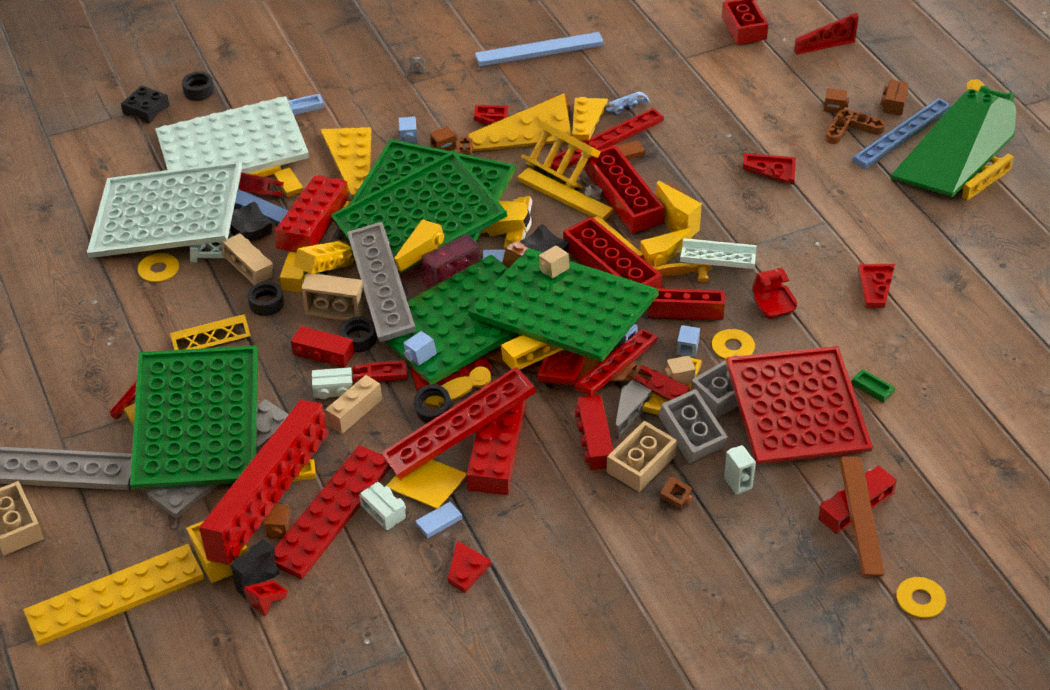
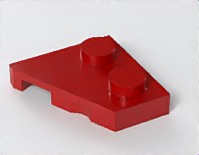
M475 105L474 121L491 125L508 117V106Z
M458 541L449 570L448 583L466 593L491 566V560Z

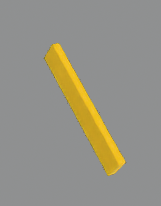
M527 168L518 176V182L590 217L599 216L605 221L613 213V208L530 168Z

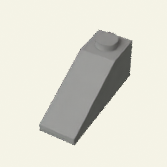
M631 380L627 386L624 385L620 391L615 426V438L617 439L643 413V405L651 399L652 390L634 380Z

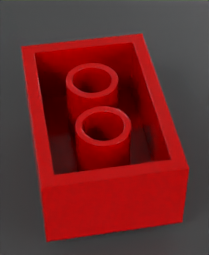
M755 0L723 1L722 19L737 45L767 40L769 24Z

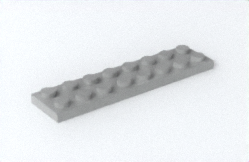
M383 222L347 232L379 342L416 332Z
M266 399L257 405V453L289 415ZM219 484L154 488L148 493V498L178 519Z
M0 447V484H12L19 481L20 485L129 490L132 454Z

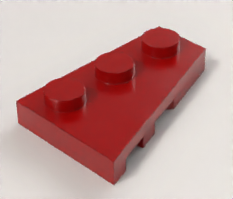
M744 153L743 170L794 185L796 157Z
M895 264L858 265L866 308H885Z

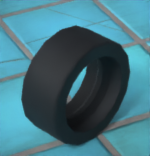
M193 72L186 75L182 79L183 94L186 98L195 101L210 97L214 92L213 78L206 72ZM197 84H203V85H204V86L199 87V88H193V87H192V86L197 85Z
M260 282L252 286L248 291L247 298L250 310L257 315H273L280 311L284 305L283 291L276 283ZM264 295L276 297L269 302L256 301L257 298Z
M353 317L342 323L340 336L353 339L354 352H363L373 347L376 342L375 325L368 318ZM357 330H362L369 333L368 335L362 338H351L347 336L351 332Z
M429 384L417 391L414 396L413 405L417 416L423 422L428 423L452 408V401L448 391L443 386ZM440 396L444 399V405L438 411L425 412L421 407L423 401L428 397Z

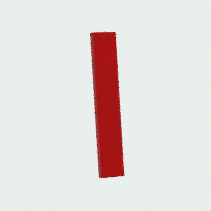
M641 329L575 383V389L591 397L657 342L658 336L645 329Z

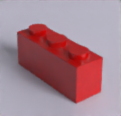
M304 326L299 327L291 340L293 355L333 366L346 368L354 354L353 339Z

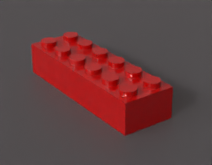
M616 145L598 150L601 152L598 158L594 156L588 158L584 171L593 183L602 189V195L632 234L664 223V205Z
M314 176L275 229L276 249L297 252L298 248L317 245L333 222L331 214L342 209L348 200L347 181Z
M592 216L563 231V239L569 242L568 252L584 266L654 288H661L662 274Z
M527 399L476 432L467 472L468 491L509 494Z

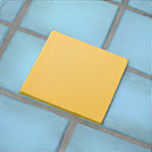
M430 460L401 480L395 475L386 486L394 492L439 509L465 479L467 473L435 460Z

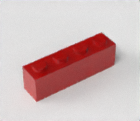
M657 288L659 289V295L648 307V317L723 320L725 291Z
M601 395L577 397L574 414L575 418L579 417L577 428L578 432H582L580 442L581 447H585L583 451L585 463L588 462L590 470L607 469V456L614 450Z
M879 465L865 473L871 508L873 509L894 494L897 479ZM845 489L839 490L834 497L823 501L820 505L818 519L835 534H838L852 524Z

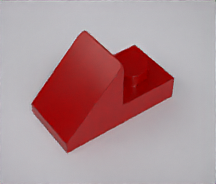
M273 580L245 586L243 590L250 606L264 616L267 615L271 602L285 599L288 593L285 588Z

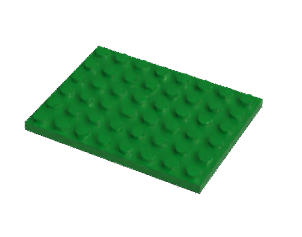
M390 139L350 204L451 151ZM456 153L496 200L499 201L516 171L515 164ZM481 231L459 243L474 246Z
M455 151L331 214L333 222L349 243L350 240L347 232L383 222L394 258L421 220L441 225L444 234L443 242L439 244L434 252L403 271H398L399 274L508 216L507 211Z
M528 248L522 257H519L468 311L470 318L602 362L657 298L659 289L569 261L568 270L551 278L547 274L542 273L539 268V255L543 252Z
M489 255L408 300L416 332L384 342L403 360H406V363L429 384H435L513 339L519 334L470 318L468 315L470 308L509 268L493 255ZM422 331L434 339L437 354L418 366L406 358L403 343Z
M257 346L139 352L130 477L131 489L235 483L257 455Z

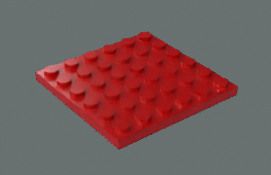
M839 346L726 358L725 362L756 465L872 451L873 446Z

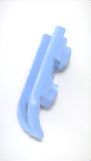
M636 92L609 102L612 107L606 108L607 113L619 114L624 110L623 107L633 109L638 105L637 102L650 103L644 93Z

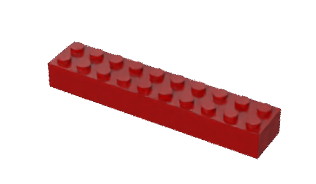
M305 400L298 402L200 525L199 530L207 561L225 565L232 563L245 544L249 542L254 532L259 529L260 524L270 514L276 503L280 501L285 491L289 489L291 483L299 476L304 466L308 464L313 454L318 451L319 446L327 439L328 429L326 428L325 413L321 403Z

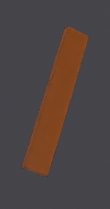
M841 457L839 462L862 577H883L885 571L861 457Z

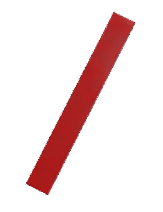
M652 108L583 143L597 150L611 147L664 121V116ZM578 148L574 152L566 168L579 162L583 150ZM567 150L555 156L550 165L551 169L557 172Z

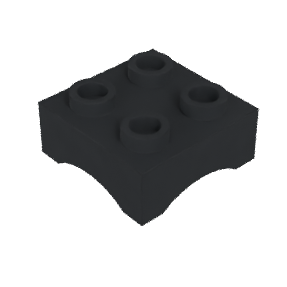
M142 85L121 103L123 114L137 116L149 124L162 109L170 106L167 94Z
M254 201L243 208L233 210L229 231L233 236L241 234L250 241L272 234V222L262 214L257 203Z
M543 224L539 225L529 237L519 242L527 248L540 252H545L554 246H558L567 253L569 249L568 241L552 234Z
M264 539L252 545L246 553L236 558L231 564L236 591L246 599L247 597L243 591L245 586L265 582L280 574L274 560L275 547Z

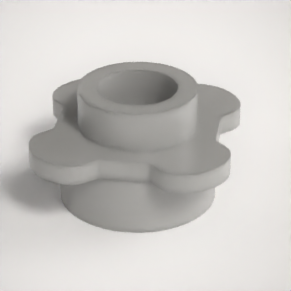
M411 57L409 59L410 72L423 73L425 71V59L423 57Z
M591 184L589 187H586L587 191L584 193L586 196L595 200L601 199L602 189L599 186Z

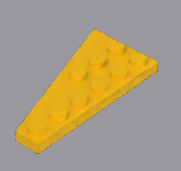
M565 93L470 133L469 137L473 142V152L535 146L542 135V129L537 127L539 120L571 136ZM552 134L550 137L548 136L545 144H554L556 136Z
M371 127L321 129V135L325 139L326 146L329 148L335 165L340 171L342 180L347 181L348 192L351 199H353L370 172Z

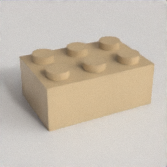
M307 273L301 288L305 315L345 321L353 317H362L365 309L362 280Z
M644 421L607 456V473L640 492L676 456L677 440Z
M19 481L0 488V550L4 556L44 539L39 523Z

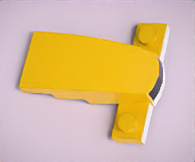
M530 196L519 197L513 201H498L507 211L508 216L483 229L480 234L488 233L489 237H494L507 233L504 243L505 249L513 242H520L522 239H525L526 233L532 224L530 216L532 199Z

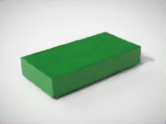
M864 369L851 380L853 386L882 403L895 392V387Z

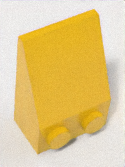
M658 181L656 197L665 207V224L671 232L691 228L693 237L700 231L702 203Z
M202 521L187 527L186 530L204 571L211 583L233 574L231 564L225 565L207 561L199 530L200 525L204 522ZM246 545L242 548L239 555L235 557V559L241 557L244 553L248 551Z

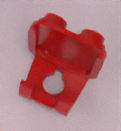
M782 268L757 273L752 286L754 301L768 319H773L775 316L791 314L797 309L798 303L790 289L782 284V282H789V278Z

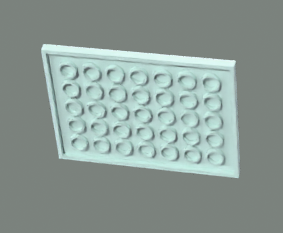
M286 96L155 128L167 170L240 161L242 164L241 172L248 174L310 158Z
M235 161L107 178L87 250L89 258L227 241L242 170L241 162Z

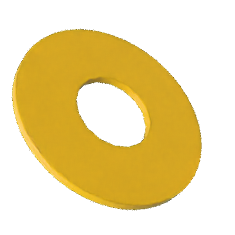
M167 253L149 255L138 265L139 276L148 282L166 281L172 278L179 270L178 260ZM156 263H164L166 265V269L162 272L156 273L150 270L151 266Z
M726 329L718 332L713 337L712 349L716 355L726 360L727 357H732L735 354L738 356L752 355L755 343L753 338L744 331ZM734 339L738 340L742 346L738 350H730L726 348L725 342Z
M923 577L909 578L903 581L897 589L896 597L898 604L905 612L914 617L931 618L940 614L945 607V592L936 582ZM917 590H923L930 595L931 601L928 604L920 605L913 601L912 593Z

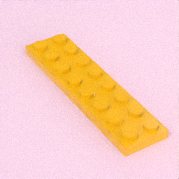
M186 544L23 610L37 646H40L204 579V576L189 544Z

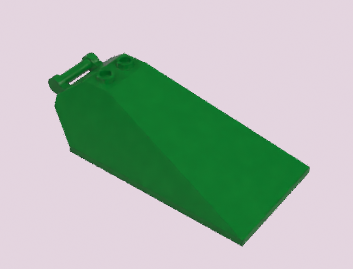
M984 85L980 87L979 92L974 89H968L891 174V179L953 197L965 183L974 177L1015 136L1016 106L1013 102L1015 94L989 89L988 86Z

